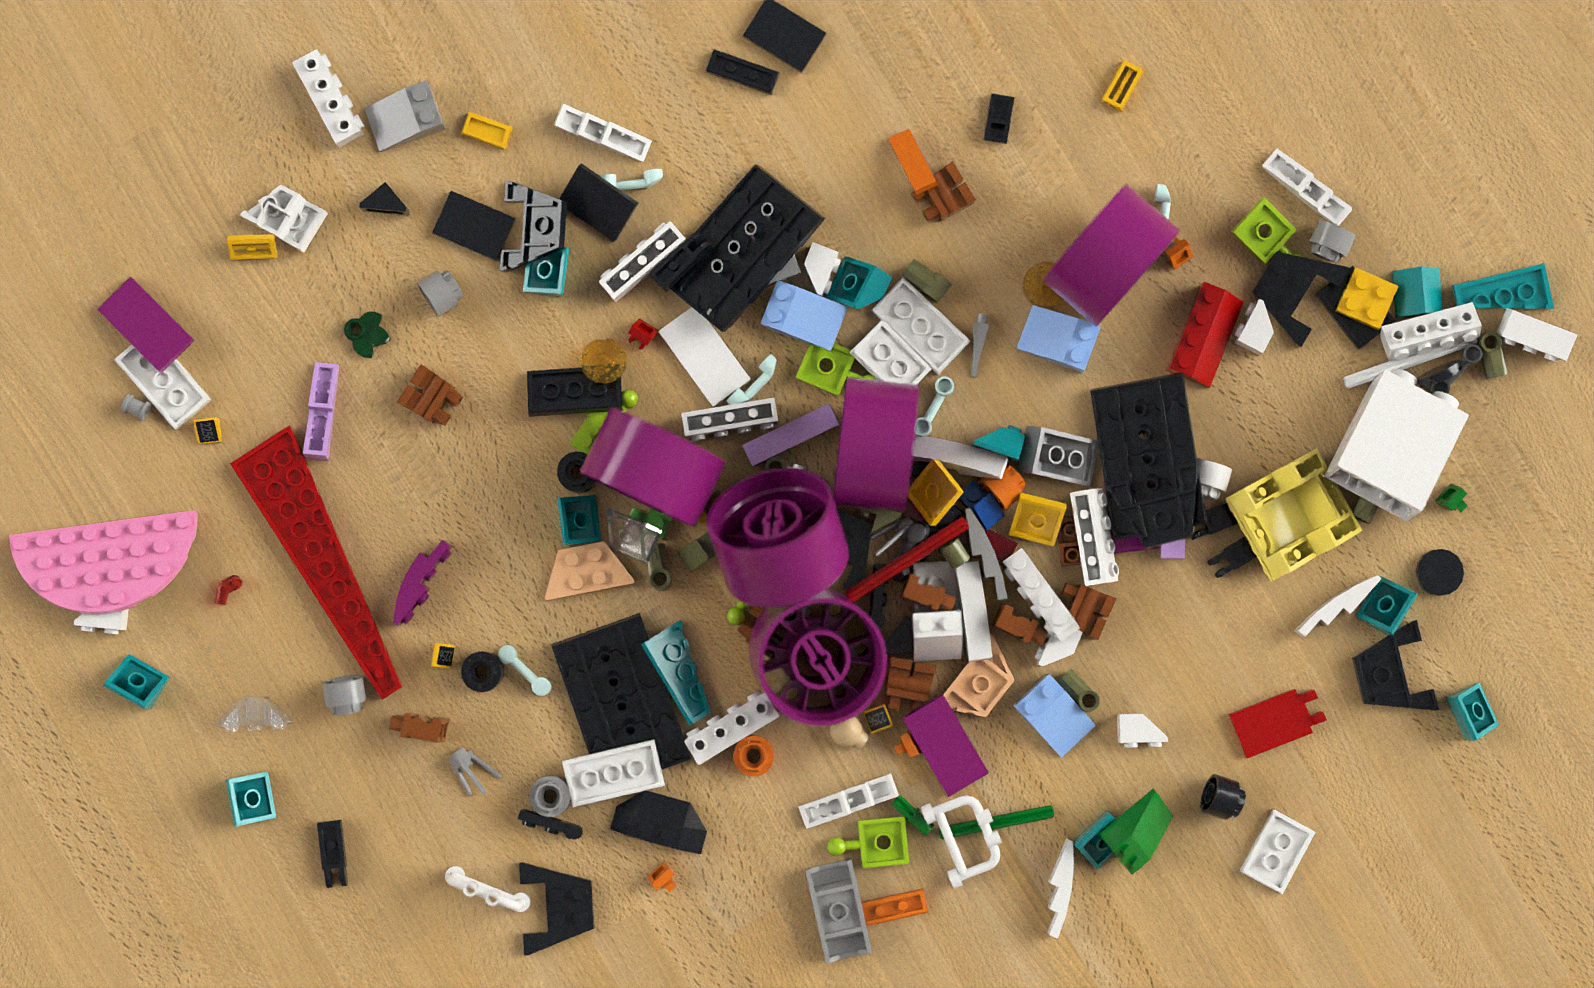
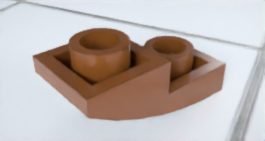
M1064 516L1058 532L1061 567L1082 565L1074 516Z

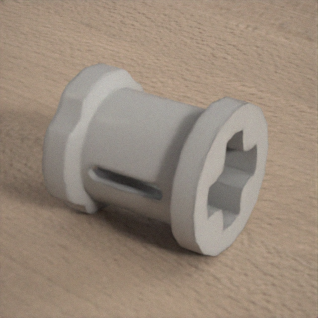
M129 393L123 400L120 412L138 417L139 421L143 422L151 410V403L148 401L144 403L135 399Z

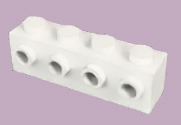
M316 49L293 61L292 63L335 144L340 148L363 136L361 128L364 125L359 115L354 116L350 110L353 104L348 95H342L339 89L342 87L338 76L336 74L332 75L328 69L332 65L326 54L321 55Z
M671 221L667 224H661L655 229V234L651 238L643 239L636 246L637 249L632 254L627 253L618 261L619 265L613 270L609 268L600 276V285L615 303L646 278L673 250L686 241L685 237Z
M1473 302L1381 326L1380 339L1389 361L1404 360L1414 354H1426L1433 349L1449 348L1463 341H1474L1480 337L1482 325Z
M774 398L681 413L685 437L691 438V442L704 440V435L714 434V438L728 436V431L737 430V434L751 432L752 427L760 426L761 430L774 428V424L778 423Z
M1103 488L1070 493L1085 586L1118 581L1119 568L1114 558L1115 544L1111 539V521L1107 516V497L1103 492Z
M1022 548L1003 561L1007 567L1004 570L1005 574L1011 582L1016 579L1019 583L1018 592L1024 600L1029 598L1034 605L1030 608L1038 619L1043 616L1047 622L1044 627L1051 637L1056 635L1060 641H1063L1080 628Z
M758 690L747 697L749 702L740 706L738 702L727 709L729 714L720 718L717 715L707 721L708 727L701 731L697 727L686 734L688 739L684 740L698 765L780 716L765 692L761 694Z

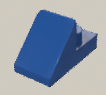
M975 480L962 489L964 492L958 499L967 509L970 508L986 531L1005 517L991 492L987 494Z

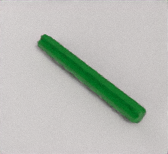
M1051 805L992 816L993 822L989 823L991 830L1050 819L1054 817V810ZM977 820L949 825L953 837L982 832ZM939 827V828H938L939 836H940V839L943 840L944 837H943L942 832H941L940 827Z

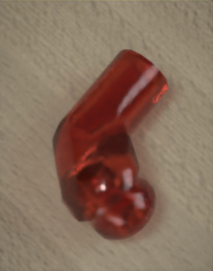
M231 575L220 581L214 603L226 605L228 594L241 588L242 579L237 575Z

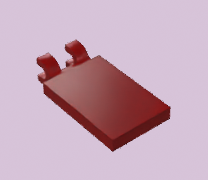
M1292 689L1228 714L1245 757L1248 759L1312 734L1311 726L1327 721L1324 712L1319 711L1310 715L1305 703L1318 699L1315 690L1311 689L1297 694L1296 689Z

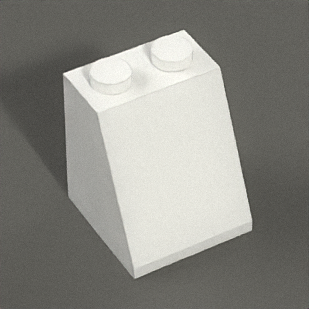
M961 611L911 614L914 662L961 659Z

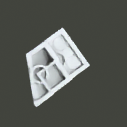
M279 185L268 196L258 200L259 203L249 211L244 210L240 214L247 221L269 234H275L276 238L303 253L328 215L325 210L306 201L300 194L283 185Z

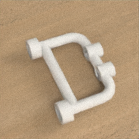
M966 795L934 807L930 803L921 806L927 824L935 821L938 822L956 868L947 871L954 889L963 886V880L989 871L997 865L1000 859L998 844H1001L1002 841L998 831L991 830L989 823L993 822L989 809L983 810L982 805L977 799ZM963 805H969L973 808L986 844L991 852V857L988 861L970 868H966L944 814Z
M453 866L446 871L445 879L447 883L463 890L466 896L472 897L476 895L485 899L487 904L491 906L498 904L517 912H523L530 906V897L524 892H519L515 895L509 894L465 876L464 870L459 866ZM467 887L475 890V892H468ZM489 896L496 898L497 901L492 902Z

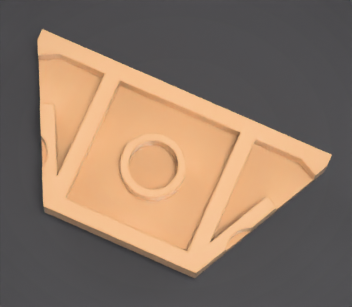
M605 541L558 550L545 599L547 601L634 584L635 580Z
M990 634L992 659L968 662L943 695L952 710L986 717L1015 681L992 634Z

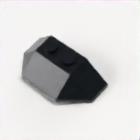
M647 790L616 806L610 827L611 830L633 838L701 854L707 830L691 802Z

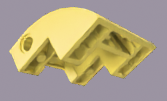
M1317 448L1225 498L1230 511L1234 514L1241 531L1245 534L1252 551L1256 554L1263 567V571L1270 581L1292 572L1314 557L1339 546L1363 531L1338 485L1324 477L1328 467Z

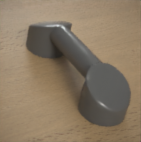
M1468 345L1464 349L1463 359L1460 361L1463 366L1462 370L1439 383L1433 382L1430 388L1431 393L1440 391L1448 394L1450 385L1469 365L1477 364L1481 360L1483 355L1482 349L1478 345Z
M918 522L910 526L907 531L908 540L900 556L914 548L918 542L924 541L929 537L930 530L925 523ZM909 567L892 579L897 582L906 580L908 574H910Z

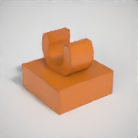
M1174 238L1175 245L1164 249L1169 265L1174 270L1193 258L1190 245L1185 239L1180 241L1178 238Z
M910 731L901 735L902 742L894 746L898 755L907 751L910 758L922 752Z
M665 861L647 876L651 885L657 891L662 886L668 892H671L676 887L671 879L675 874Z

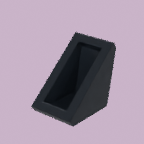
M386 182L361 201L359 206L365 212L409 215L410 213L409 209Z
M908 616L901 621L884 642L886 655L914 652L911 619Z

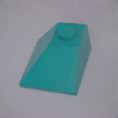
M845 256L825 298L858 310L882 299L893 277L874 265Z
M1008 425V428L1002 427L974 440L971 446L1006 456L1008 461L1015 463L1019 459L1025 434L1021 433L1022 429Z

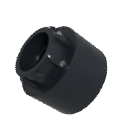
M571 452L560 460L557 467V476L562 486L574 493H584L596 485V481L585 475L580 479H575L572 476V470L576 466L582 467L588 454L584 452Z
M475 652L469 655L463 662L461 676L465 685L471 690L487 692L495 689L503 680L504 666L499 658L491 652ZM480 665H485L489 670L488 676L484 679L477 675V668Z
M1213 774L1206 782L1202 792L1201 811L1223 820L1237 817L1244 807L1246 793L1240 787L1238 781Z

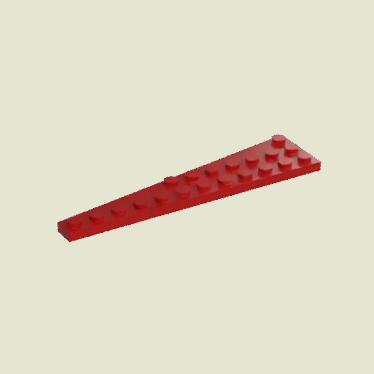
M289 425L230 463V465L380 698L384 700L403 687L292 427Z

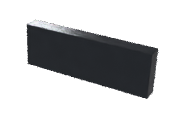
M715 49L712 52L706 72L769 95H772L779 76V72Z

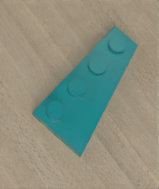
M1545 263L1452 285L1456 306L1473 302L1475 308L1554 309Z
M679 620L641 645L686 721L691 725L711 711L702 683H699L696 674L695 662H692L688 650L690 646L688 640L684 637L682 622Z

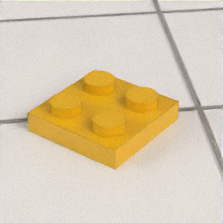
M1355 267L1335 311L1379 330L1398 286Z
M932 459L908 488L907 496L929 525L936 526L964 491L938 459Z
M1020 493L1008 535L1054 546L1066 511V504Z

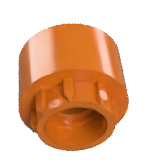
M1009 464L1006 465L1002 479L982 477L978 481L980 487L987 494L990 492L993 494L1002 511L1009 509L1019 499L1020 493H1023L1022 490L1026 485L1021 475Z
M746 736L738 742L734 749V763L741 773L747 776H760L766 773L772 766L774 760L773 747L762 736ZM751 749L758 750L761 754L760 760L757 762L749 761L747 752Z

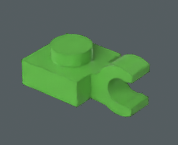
M632 508L629 517L644 523L641 530L660 539H663L672 520L671 517L654 509H650L649 513L645 514Z

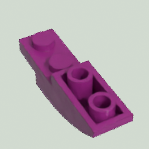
M445 540L439 543L429 557L420 552L411 564L400 586L394 610V623L396 625H401L402 623L406 625L414 616L412 612L417 605L422 606L428 599L429 595L427 592L430 588L424 584V581L429 582L437 573L435 570L440 562L444 564L452 554L450 552L452 546Z

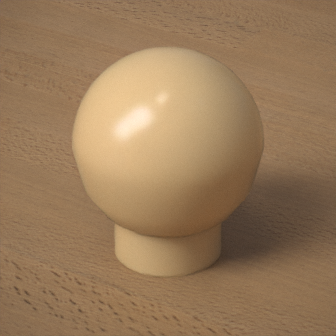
M856 717L830 726L831 738L838 745L844 747L853 746L859 750L868 740L869 735L862 730V725Z

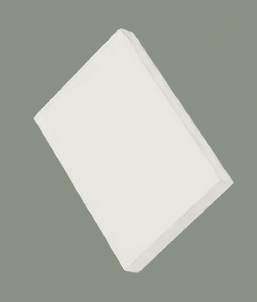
M883 319L849 352L873 377L880 381L917 385L932 369Z
M1272 809L1240 872L1283 894L1316 832Z

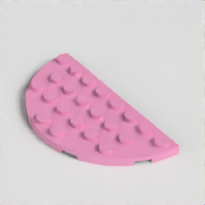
M193 510L9 535L10 548L16 567L24 580L38 595L49 603L80 614H110L137 606V603L150 596H155L175 578L186 562L192 541L195 540L197 512Z

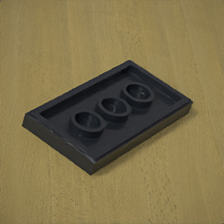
M600 366L590 367V370L594 371L595 368H599L600 371L604 372L602 376H599V380H597L598 376L593 371H589L591 375H588L587 371H585L586 367L527 371L529 417L608 412L610 407L623 411L621 366H604L606 369H610L607 374Z

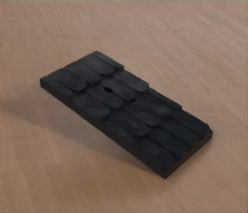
M754 165L696 231L702 235V239L690 250L694 252L705 241H708L712 247L704 257L699 258L700 260L671 290L721 332H726L728 328L733 326L746 308L756 300L774 276L784 268L797 250L807 242L825 220V217L760 165Z
M1183 372L1090 390L1113 540L1137 535L1117 505L1116 500L1107 489V485L1128 480L1134 503L1180 492L1181 489L1175 467L1193 462L1198 463ZM1141 430L1147 431L1148 434H1142ZM1199 465L1193 526L1207 524Z
M640 613L551 644L589 754L654 739L661 770L691 759L667 688L641 645L649 637Z

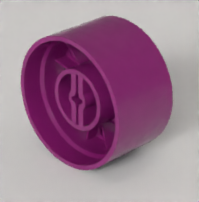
M1126 183L1085 228L1042 281L1092 325L1097 327L1180 232V229Z
M847 377L833 497L836 505L896 512L905 511L913 456L919 385Z
M610 407L579 472L618 493L695 528L726 462L660 427Z
M781 468L753 474L727 488L714 501L708 512L707 530L725 584L735 598L746 604L758 607H783L808 600L830 587L840 577L847 565L849 549L832 491L823 478L812 472L802 469Z
M826 589L808 600L793 605L766 607L757 619L750 637L749 658L755 679L779 711L800 723L828 726L847 721L862 712L873 701L882 686L887 666V655L883 637L873 620L845 595L834 590ZM813 603H824L821 618L805 619L802 610L803 606ZM839 604L841 607L839 613L831 615V606ZM794 611L793 615L790 618H784ZM856 613L862 620L868 633L848 640L841 628ZM779 622L788 629L780 645L767 643L772 631ZM816 635H828L836 639L838 657L834 665L832 664L830 653L817 641ZM806 640H808L811 646L818 652L819 658L821 659L822 663L824 664L828 672L825 670L823 665L817 660L816 654L814 653V651L812 650V648ZM865 643V650L862 653H855L856 645ZM800 646L803 648L805 659L818 671L819 676H807L798 672L796 655ZM772 650V657L768 660H763L764 651ZM850 662L867 665L862 678L855 687L844 679L849 670ZM783 668L790 679L775 694L770 689L764 674ZM837 685L844 686V691L840 695L833 694V690ZM810 688L826 689L830 704L820 707H806ZM790 689H797L796 697L792 699L786 697Z

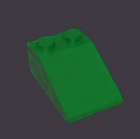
M1152 789L1102 830L1099 835L1115 857L1132 875L1151 859L1173 818V814L1158 793Z

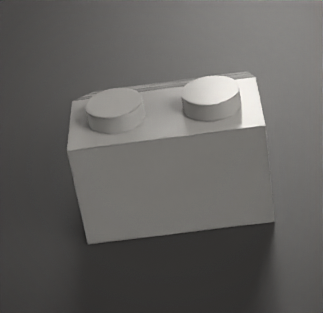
M427 80L406 87L364 108L379 152L446 129L433 91Z
M1027 426L1018 472L1091 487L1099 449L1098 441L1044 427Z

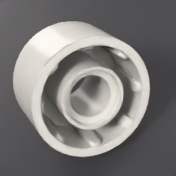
M1197 458L1203 497L1217 500L1221 492L1226 493L1232 469L1215 462Z

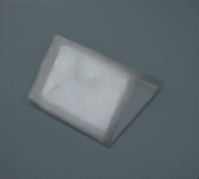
M608 508L606 515L610 549L648 563L662 530Z

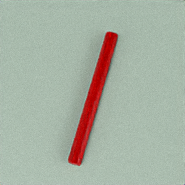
M963 517L957 519L846 590V596L852 602L857 601L968 530L969 525Z

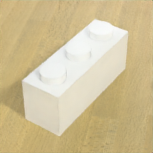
M1506 308L1496 332L1502 336V342L1515 346L1516 342L1524 345L1523 350L1536 354L1539 350L1546 353L1544 358L1557 363L1559 359L1567 361L1577 338V334Z

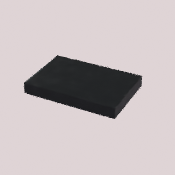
M774 0L764 1L743 34L745 39L800 73L804 71L826 36V32Z
M582 163L577 167L559 198L567 202L568 211L613 242L618 239L639 204Z
M450 191L432 233L497 261L515 222V218Z
M1352 266L1339 287L1329 283L1316 293L1315 296L1357 350H1359L1380 334L1381 328L1377 330L1335 311L1354 269V266ZM1389 311L1381 326L1392 324L1396 321Z

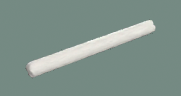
M1477 339L1471 342L1463 341L1449 348L1441 347L1433 349L1426 354L1418 353L1408 356L1404 360L1388 361L1343 378L1346 388L1350 389L1374 380L1385 369L1389 372L1392 369L1404 370L1464 349L1468 345H1475L1478 341Z

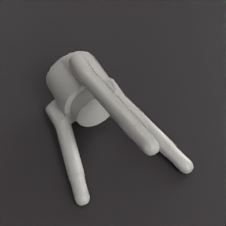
M906 516L903 520L899 518L891 525L871 535L870 539L873 540L896 528L894 530L896 534L880 547L874 555L876 557L879 556L899 538L903 541L906 539L892 561L898 558L908 540L907 531L915 523Z
M462 747L448 759L452 763L451 768L456 772L468 796H472V792L462 774L464 771L482 794H487L483 785L469 769L473 764L471 760L497 778H502L500 773L478 758L471 749L466 752Z

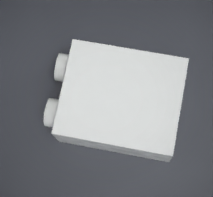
M1385 369L1371 382L1324 477L1408 522L1422 512L1469 415L1457 409L1459 402L1453 396L1440 391L1430 394L1416 386L1417 379L1409 372L1401 369H1392L1389 372Z

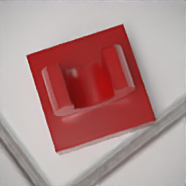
M639 318L628 332L631 335L628 342L632 343L635 338L641 341L639 349L642 350L656 337L659 330Z

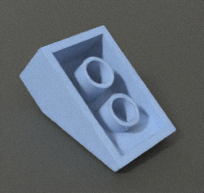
M777 280L760 324L768 330L831 351L847 307L797 286Z
M1032 305L1016 349L1083 373L1101 327H1095L1091 323L1079 318Z
M1046 674L1013 705L1061 758L1096 726L1050 674Z

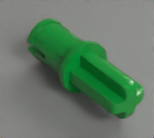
M897 796L893 800L892 806L905 816L907 823L910 822L924 836L933 829L934 824H927L919 808L915 809L902 796Z

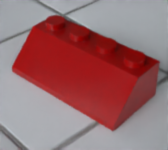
M1204 281L1199 286L1166 371L1172 374L1183 372L1185 379L1210 388L1244 301L1227 290Z

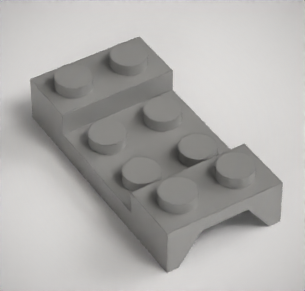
M846 859L805 869L826 964L847 957L871 954V944L852 860Z

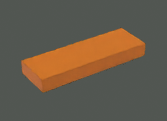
M910 129L888 138L916 195L938 185Z
M923 888L861 902L866 926L928 912Z

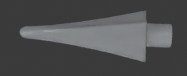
M978 313L977 322H973L972 378L977 376L982 348L990 325L986 324L987 314Z

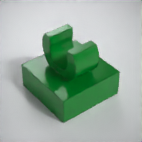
M1450 484L1435 501L1443 508L1451 511L1458 509L1462 513L1467 508V504L1462 500L1467 493L1462 487Z

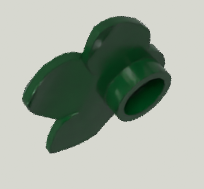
M372 311L366 312L359 319L349 320L344 326L345 336L352 341L354 351L362 357L372 358L374 346H381L390 341L387 331L379 326L382 320L381 314ZM355 326H359V334H353L352 329Z

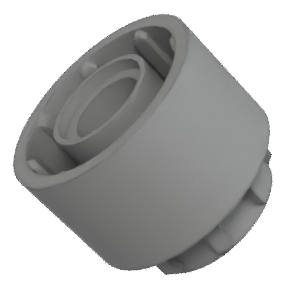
M1319 220L1309 241L1312 244L1310 251L1319 258L1337 264L1342 257H1347L1356 235L1335 224Z
M435 271L417 282L420 291L438 317L458 305L457 300L463 296L459 285L449 271H443L442 273Z
M342 676L322 682L325 705L331 708L333 715H346L361 711L363 708L362 702L366 700L363 676Z
M556 775L540 778L533 784L530 790L529 799L531 806L538 814L545 817H554L563 813L571 803L570 790L566 780ZM548 789L554 790L557 794V799L553 803L545 799V792Z

